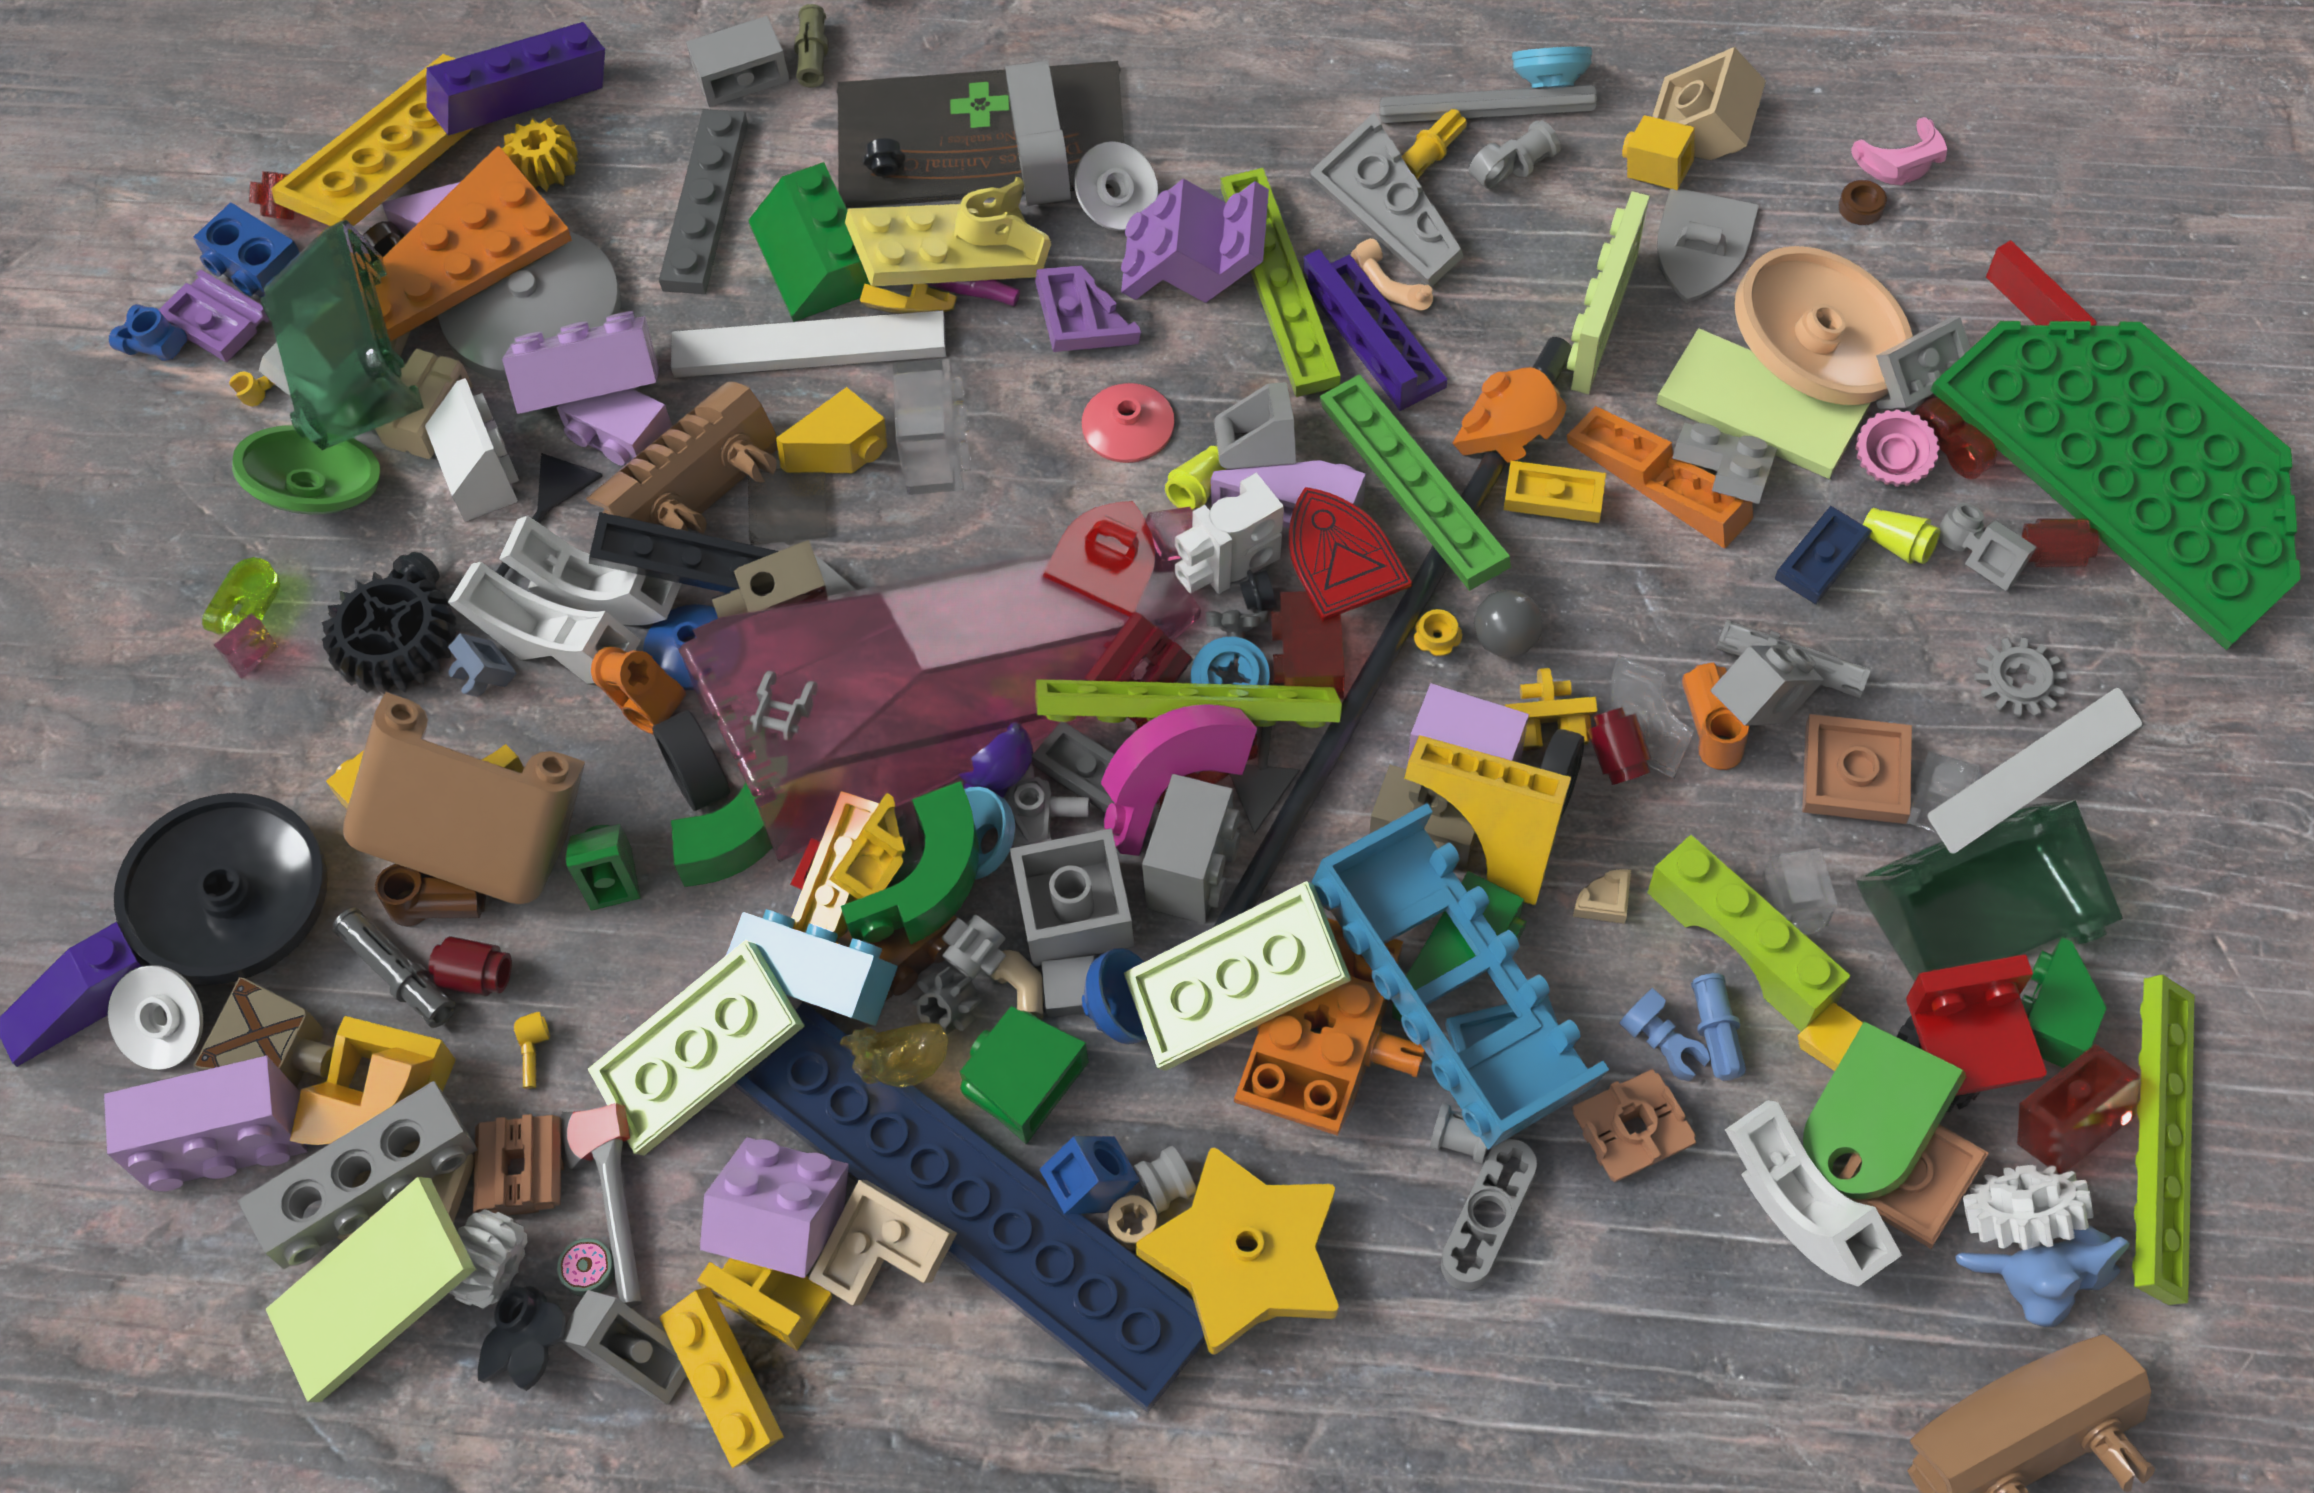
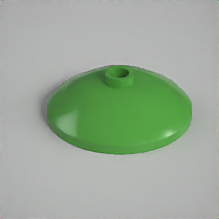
M284 425L257 431L244 438L236 446L232 457L233 475L244 490L268 506L298 514L322 515L350 509L368 499L377 489L380 479L379 462L367 446L346 434L316 426Z

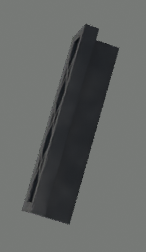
M599 512L589 555V564L727 593L739 589L734 573L738 567L778 551Z

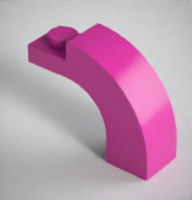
M1210 704L1175 709L1147 722L1121 745L1111 759L1101 781V785L1114 802L1106 810L1104 827L1105 829L1112 828L1115 846L1120 854L1139 856L1155 804L1169 786L1172 774L1185 776L1189 773L1209 770L1243 775L1257 728L1241 709Z

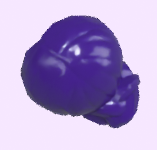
M1011 723L1007 727L1006 732L998 734L986 747L971 758L974 771L958 774L964 780V789L983 787L1003 798L1006 795L1007 789L1020 781L1029 769L1033 755L1031 737L1020 723Z

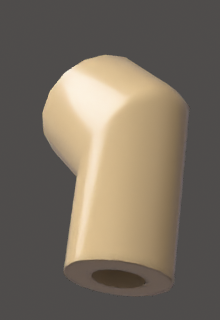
M1012 950L1002 951L1006 957L992 973V979L998 980L1002 984L1009 982L1017 990V1009L1028 1011L1041 1020L1043 1018V978L1041 973L1021 953Z

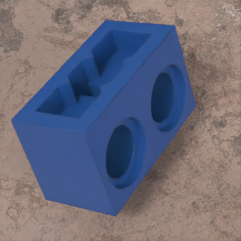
M231 202L193 236L202 252L200 256L202 264L215 276L220 277L224 274L232 279L237 288L247 296L252 297L256 294L272 304L302 275L299 270L304 260L295 242Z

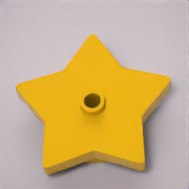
M1210 1148L1192 1207L1137 1241L1136 1255L1187 1288L1193 1297L1210 1354L1215 1355L1256 1324L1277 1316L1334 1319L1338 1314L1339 1305L1316 1250L1335 1193L1333 1184L1266 1185L1217 1148ZM1247 1246L1253 1248L1254 1250L1251 1252H1244L1240 1250L1238 1247Z

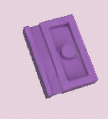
M200 269L196 273L198 278L191 285L188 283L184 284L159 311L169 323L183 329L189 341L227 363L257 333L256 327L262 321L267 323L271 317L264 306Z

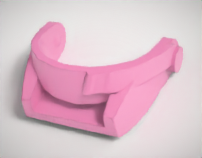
M1923 117L1918 119L1916 124L1917 132L1922 142L1902 149H1882L1874 147L1861 139L1854 142L1851 153L1858 165L1874 178L1891 185L1903 186L1905 183L1924 176L1929 171L1933 162H1944L1947 146L1943 136L1935 128L1933 121Z

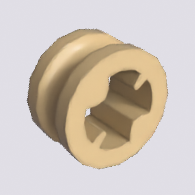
M1129 1195L1120 1198L1112 1205L1108 1214V1225L1112 1239L1129 1251H1136L1137 1241L1158 1228L1154 1207L1148 1200L1140 1196ZM1134 1212L1135 1218H1138L1140 1213L1146 1217L1142 1220V1232L1132 1235L1130 1228L1127 1229L1126 1233L1120 1230L1124 1226L1123 1216L1126 1213Z

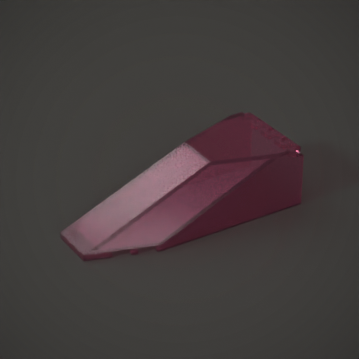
M1154 537V568L1135 612L1143 614L1154 626L1159 627L1167 637L1174 641L1201 617V609L1192 594L1187 591L1177 578L1174 565L1157 538ZM1053 553L1005 560L720 617L693 629L696 638L684 643L678 650L704 714L711 713L715 720H719L717 726L733 758L740 760L737 766L751 794L754 797H758L754 799L774 854L778 862H781L806 850L811 838L822 841L841 791L876 803H880L885 794L888 793L894 797L895 806H900L959 778L958 774L974 771L971 758L986 747L998 734L1006 732L1007 727L1011 723H1020L1029 733L1032 740L1031 743L1050 735L1060 722L1050 720L1046 715L1037 714L1035 701L1036 679L1087 681L1084 677L1106 650L1103 647L1107 641L1112 642L1130 617L1042 577ZM1141 659V660L1139 661V663L1136 665V667H1137L1139 664H1141L1144 660ZM1133 669V671L1130 673V674L1132 675V676H1131L1132 678L1135 677V670H1134V669ZM767 671H773L777 674L776 684L770 686L772 689L771 699L793 705L795 699H800L808 681H814L818 684L817 694L812 695L813 707L808 718L801 716L798 724L800 726L798 734L795 733L790 741L784 739L782 731L763 727L760 733H754L753 723L750 722L751 715L756 714L760 704L756 693ZM771 708L768 717L786 721L790 712ZM1076 716L1075 720L1065 723L1072 725L1089 716Z

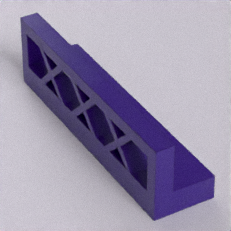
M1320 249L1304 256L1303 276L1310 295L1399 411L1447 388L1448 379L1350 254L1332 263L1328 261ZM1347 272L1354 281L1353 292L1340 275ZM1365 307L1374 308L1378 312L1377 323ZM1389 338L1397 339L1404 346L1402 354H1400ZM1414 370L1423 371L1430 380L1417 386L1418 376Z

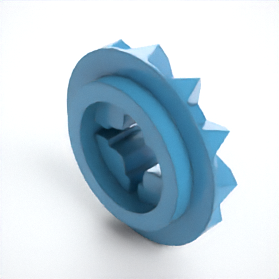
M1222 637L1209 642L1198 652L1191 667V683L1223 684L1222 678L1211 670L1217 672L1219 670L1228 671L1230 666L1234 665L1236 658H1238V674L1245 679V682L1233 684L1269 685V665L1262 651L1252 642L1240 637Z

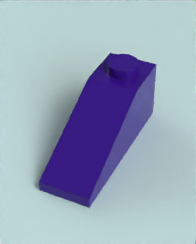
M117 922L67 949L0 1016V1039L16 1067L108 1015L111 994L117 983L129 972L147 966L130 947Z

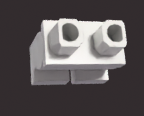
M1257 472L1240 481V495L1238 497L1222 498L1213 504L1211 510L1206 505L1194 510L1192 528L1175 537V547L1183 559L1175 564V574L1189 593H1193L1211 584L1214 590L1220 594L1230 588L1231 582L1247 577L1248 570L1251 569L1252 573L1280 559L1282 534L1280 532L1283 527L1284 506Z

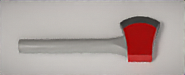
M613 1103L591 1110L562 1112L560 1116L561 1158L565 1166L574 1171L595 1159L600 1174L619 1300L629 1307L638 1306L642 1303L621 1174L623 1141L630 1139L625 1106Z

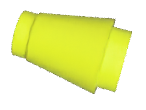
M1209 446L1206 450L1169 473L1168 481L1165 484V492L1169 500L1179 509L1192 511L1194 508L1204 506L1211 495V477L1213 472L1226 470L1219 463L1217 446Z
M1877 508L1870 510L1863 523L1864 526L1872 530L1871 540L1909 564H1912L1914 561L1925 564L1932 556L1940 537V528L1931 525V519L1879 510Z

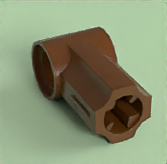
M393 864L383 869L375 882V892L393 922L401 926L417 925L426 918H480L482 912L485 911L486 894L398 864ZM413 890L408 897L395 900L400 893Z

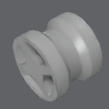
M1174 1146L1162 1150L1160 1158L1151 1163L1141 1161L1133 1165V1169L1140 1179L1139 1184L1157 1214L1167 1210L1170 1202L1176 1198L1188 1199L1196 1194L1197 1190L1193 1179Z

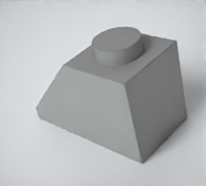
M587 1290L565 1324L562 1343L600 1369L663 1404L668 1405L686 1377L684 1368L667 1333L615 1297Z

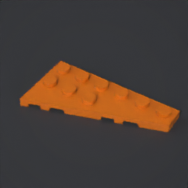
M498 145L307 331L311 343L335 373L343 367L362 345L373 352L572 241L569 229Z

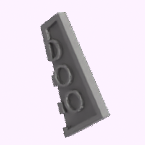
M1375 113L1370 115L1309 172L1315 184L1427 285L1432 287L1464 258L1460 246L1434 205L1428 200L1420 183L1407 167L1399 150L1386 134Z

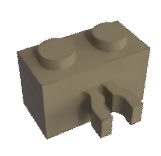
M1389 764L1371 814L1370 833L1428 803L1433 813L1424 829L1437 848L1451 843L1459 854L1457 866L1467 868L1478 837L1471 824L1456 807L1441 795L1418 783L1404 779L1406 769Z

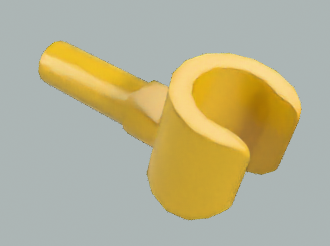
M245 371L235 374L229 381V385L237 392L236 396L240 401L252 407L259 405L265 398V391L275 385L265 376L255 379L249 372Z
M540 1012L522 1016L514 1023V1032L521 1047V1055H523V1089L536 1088L537 1054L534 1044L550 1039L546 1019L541 1016Z

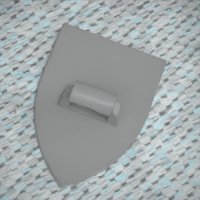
M1681 188L1678 190L1670 189L1657 237V255L1666 280L1685 303L1700 299L1714 292L1736 273L1747 253L1759 205Z

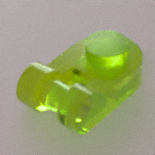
M256 557L247 558L235 564L206 608L202 618L203 628L216 634L228 632L237 641L247 644L253 643L260 633L261 620L277 596L280 588V578L271 564L262 558ZM236 604L242 606L238 615L232 614Z

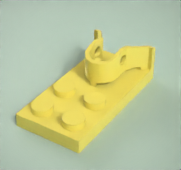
M1016 177L1014 182L1002 188L990 187L970 192L962 199L961 204L848 209L845 220L871 286L1036 277L1037 269L1044 268L1051 247L1049 236L1027 224L1019 209L1024 191V182L1021 177ZM988 198H995L992 203H984Z

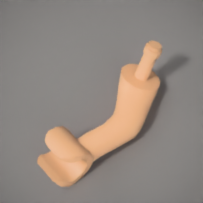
M1367 239L1359 243L1351 252L1352 258L1385 299L1417 311L1426 310L1431 306L1433 302L1431 286L1422 284L1407 285L1396 282L1383 272L1378 264L1383 258V253L1375 239Z

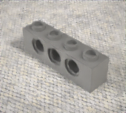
M432 1081L240 1198L237 1202L265 1254L284 1270L291 1265H300L309 1261L319 1252L321 1246L337 1236L355 1232L371 1215L378 1212L417 1177L433 1178L438 1174L450 1173L459 1168L465 1162L467 1156L478 1149L448 1098L437 1084ZM420 1141L417 1150L407 1157H400L405 1146L411 1142ZM371 1170L370 1177L363 1185L352 1188L353 1181L359 1174ZM322 1200L319 1210L314 1215L303 1218L304 1212L310 1204Z

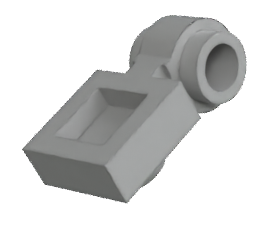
M1959 503L1956 507L1950 508L1939 525V539L1942 544L1955 551H1964L1966 548L1972 550L1965 564L2007 591L2014 585L2037 547L1996 520L1983 531L1984 524L1982 521L1984 515L1977 507L1971 504Z

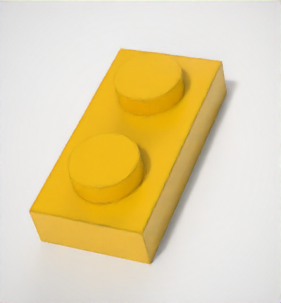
M1511 461L1504 510L1599 523L1606 473Z

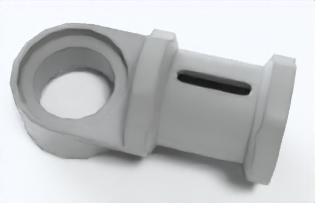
M1543 120L1534 121L1530 124L1528 132L1519 139L1509 140L1501 146L1494 142L1483 147L1473 158L1469 167V174L1487 189L1494 187L1512 173L1518 177H1527L1532 173L1534 165L1545 157H1554L1560 152V140L1555 130Z

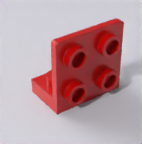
M2026 954L1919 973L1908 993L1906 1002L1922 1050L1962 1069L1966 1075L1955 1096L2041 1081L2047 1074L2020 998V994L2033 975Z

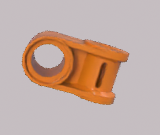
M606 647L601 649L592 661L591 675L595 684L621 709L623 715L633 725L649 734L654 735L652 731L653 726L669 719L686 696L683 687L670 677L654 661L651 655L644 651L632 650L625 652L621 648Z

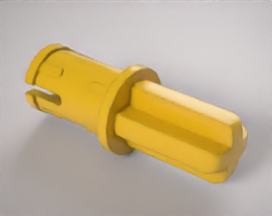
M1451 109L1449 112H1446L1429 130H1421L1416 136L1414 145L1402 155V159L1417 180L1435 160L1439 161L1445 157L1446 148L1466 128L1467 120L1461 116L1460 111L1457 109Z

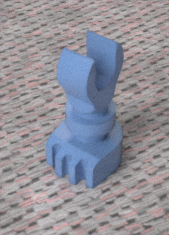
M1651 988L1628 1011L1619 1024L1634 1038L1643 1031L1649 1037L1646 1042L1653 1049L1658 1046L1661 1048V1052L1666 1057L1673 1075L1680 1080L1691 1081L1695 1074L1682 1062L1681 1054H1691L1705 1067L1710 1061L1709 1052L1699 1041L1675 1033L1673 1030L1676 1026L1669 1019L1663 1022L1658 1017L1666 1000L1656 990Z

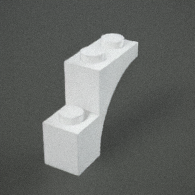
M482 562L471 564L448 601V604L520 660L552 656L587 684L595 683L591 675V664L595 655L601 649L616 647L621 648L625 652L636 650L641 639L606 611L578 610L548 601L513 584Z

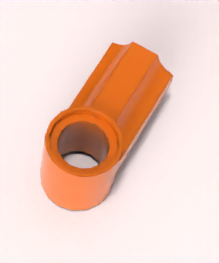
M1713 662L1697 665L1695 669L1684 674L1682 685L1700 739L1698 746L1699 756L1711 768L1728 770L1738 765L1743 758L1749 726H1745L1710 691L1727 672L1725 667H1719ZM1717 736H1726V737H1729L1730 739H1729V740H1724V739L1718 738Z

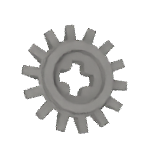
M2009 638L2001 639L2003 651L1999 652L1991 644L1985 648L1991 661L1978 657L1976 665L1987 673H1975L1974 678L1976 682L1992 685L1981 690L1983 698L1993 697L1998 694L2001 696L1995 704V709L2001 710L2008 701L2013 702L2012 709L2015 717L2021 716L2022 704H2025L2028 711L2036 717L2041 714L2037 702L2045 708L2052 710L2056 707L2057 703L2049 696H2064L2066 689L2056 686L2054 683L2066 680V672H2053L2052 668L2060 663L2061 660L2058 656L2047 660L2043 656L2047 648L2045 645L2040 644L2034 650L2028 648L2027 638H2021L2019 647H2012ZM2018 668L2027 671V679L2033 681L2034 684L2025 683L2022 689L2016 688L2012 685L2013 678L2006 675V672L2015 674Z

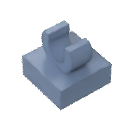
M459 633L448 647L457 659L449 668L448 674L450 677L464 680L469 675L468 682L461 689L463 694L475 697L480 696L484 693L488 684L506 687L517 674L491 640Z

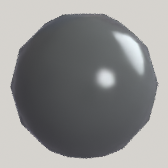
M1508 589L1489 594L1478 606L1473 621L1476 636L1483 648L1494 655L1513 658L1527 653L1539 640L1542 632L1541 612L1535 600L1523 592Z

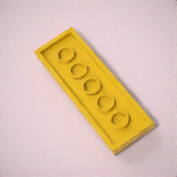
M442 54L427 67L456 58ZM426 67L272 187L274 201L281 206L346 233L472 129L448 136L427 109Z

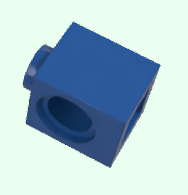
M1073 1136L1039 1169L1064 1214L1106 1213L1116 1201L1126 1195L1140 1181L1115 1136Z

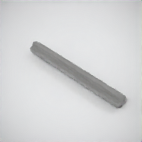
M1574 85L1387 96L1380 99L1379 114L1382 123L1436 121L1451 109L1460 111L1461 116L1465 119L1589 112L1596 108L1597 94L1594 85Z

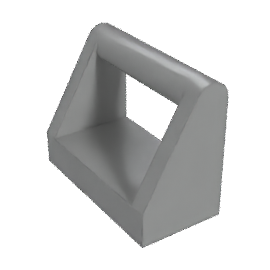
M1287 382L1267 384L1215 417L1214 427L1219 463L1222 467L1233 469L1296 464L1294 417ZM1249 432L1248 434L1244 435L1243 437L1235 441L1234 433Z

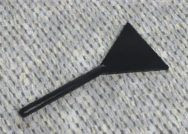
M541 453L538 506L532 519L540 524L547 511L603 477L602 473ZM502 562L496 573L504 577L510 566Z

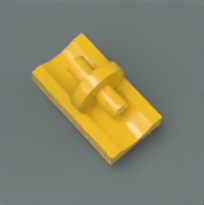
M1541 668L1537 671V683L1520 684L1521 699L1538 698L1539 701L1505 704L1504 706L1529 714L1523 751L1542 748V723L1558 722L1559 729L1572 731L1584 736V745H1587L1590 742L1587 729L1591 728V718L1597 713L1596 697L1554 700V696L1572 694L1570 680L1553 682L1550 668Z

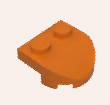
M1528 367L1507 372H1496L1482 385V393L1472 410L1464 416L1461 423L1462 427L1452 444L1463 456L1497 450L1507 463L1526 456L1523 446L1532 441L1537 435L1548 439L1554 433L1565 415L1566 403L1561 398L1560 392L1554 384L1538 369Z

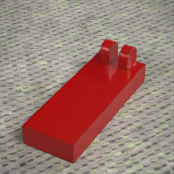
M2010 240L1996 249L1986 278L2035 325H2049L2050 321H2090L2091 326H2096L2097 321L2014 242Z

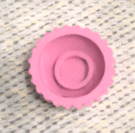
M1896 409L1893 412L1886 410L1883 414L1877 413L1874 418L1867 420L1866 425L1861 427V433L1857 436L1858 442L1855 449L1858 451L1857 459L1861 461V467L1867 470L1866 473L1869 476L1872 475L1876 481L1884 482L1885 485L1892 484L1895 487H1899L1900 485L1909 486L1912 482L1918 483L1921 478L1927 477L1929 471L1933 470L1934 463L1938 459V437L1934 436V429L1928 426L1926 420H1921L1917 414L1912 415L1910 411L1901 412L1899 409Z

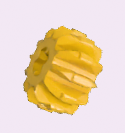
M532 117L529 125L522 126L515 123V133L504 135V147L501 149L534 188L541 186L547 192L549 185L557 183L564 186V176L575 174V162L578 161V151L575 142L572 141L570 132L565 128L564 124L556 125L550 117L542 123H538Z

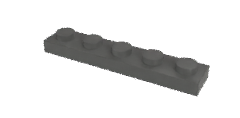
M703 109L659 277L662 291L706 294L748 126L745 111Z

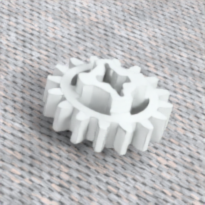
M2034 1165L2016 1166L2015 1171L2009 1167L2004 1168V1175L2001 1177L1987 1174L1983 1176L1984 1185L1971 1184L1969 1187L1970 1194L1963 1197L1969 1231L1971 1233H1979L1980 1241L1982 1242L1997 1239L1999 1248H2006L2013 1242L2019 1243V1248H2022V1250L2038 1247L2041 1243L2046 1247H2052L2053 1238L2060 1237L2072 1240L2074 1239L2073 1229L2087 1230L2089 1227L2088 1219L2094 1216L2090 1191H2088L2086 1180H2076V1174L2073 1171L2058 1175L2056 1166H2050L2043 1172L2037 1171V1167Z

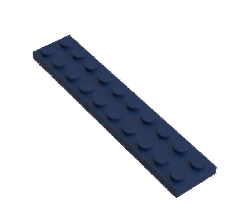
M802 1002L795 1011L804 1027L734 1083L735 1087L818 1153L827 1156L829 1159L849 1164L848 1176L856 1183L859 1180H868L956 1232L957 1234L947 1252L951 1258L1146 1412H1149L1205 1342L1194 1301L1081 1214H1064L1049 1189L809 1005Z

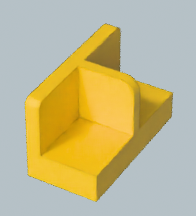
M732 1258L728 1259L722 1269L709 1262L697 1279L701 1288H711L717 1303L798 1351L832 1299L831 1292L811 1281L807 1276L802 1278Z

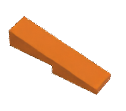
M1595 406L1567 434L1568 444L1724 549L1753 520V502L1712 491L1715 475L1688 462L1673 459L1672 442Z

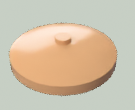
M1803 246L1778 248L1765 253L1752 264L1739 283L1735 295L1736 319L1746 343L1760 362L1789 386L1813 398L1841 405L1866 404L1879 400L1889 394L1876 355L1913 337L1907 317L1896 299L1875 277L1860 266L1839 255L1817 248Z

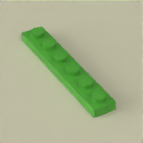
M1360 374L1320 396L1324 411L1469 591L1511 568L1509 554Z

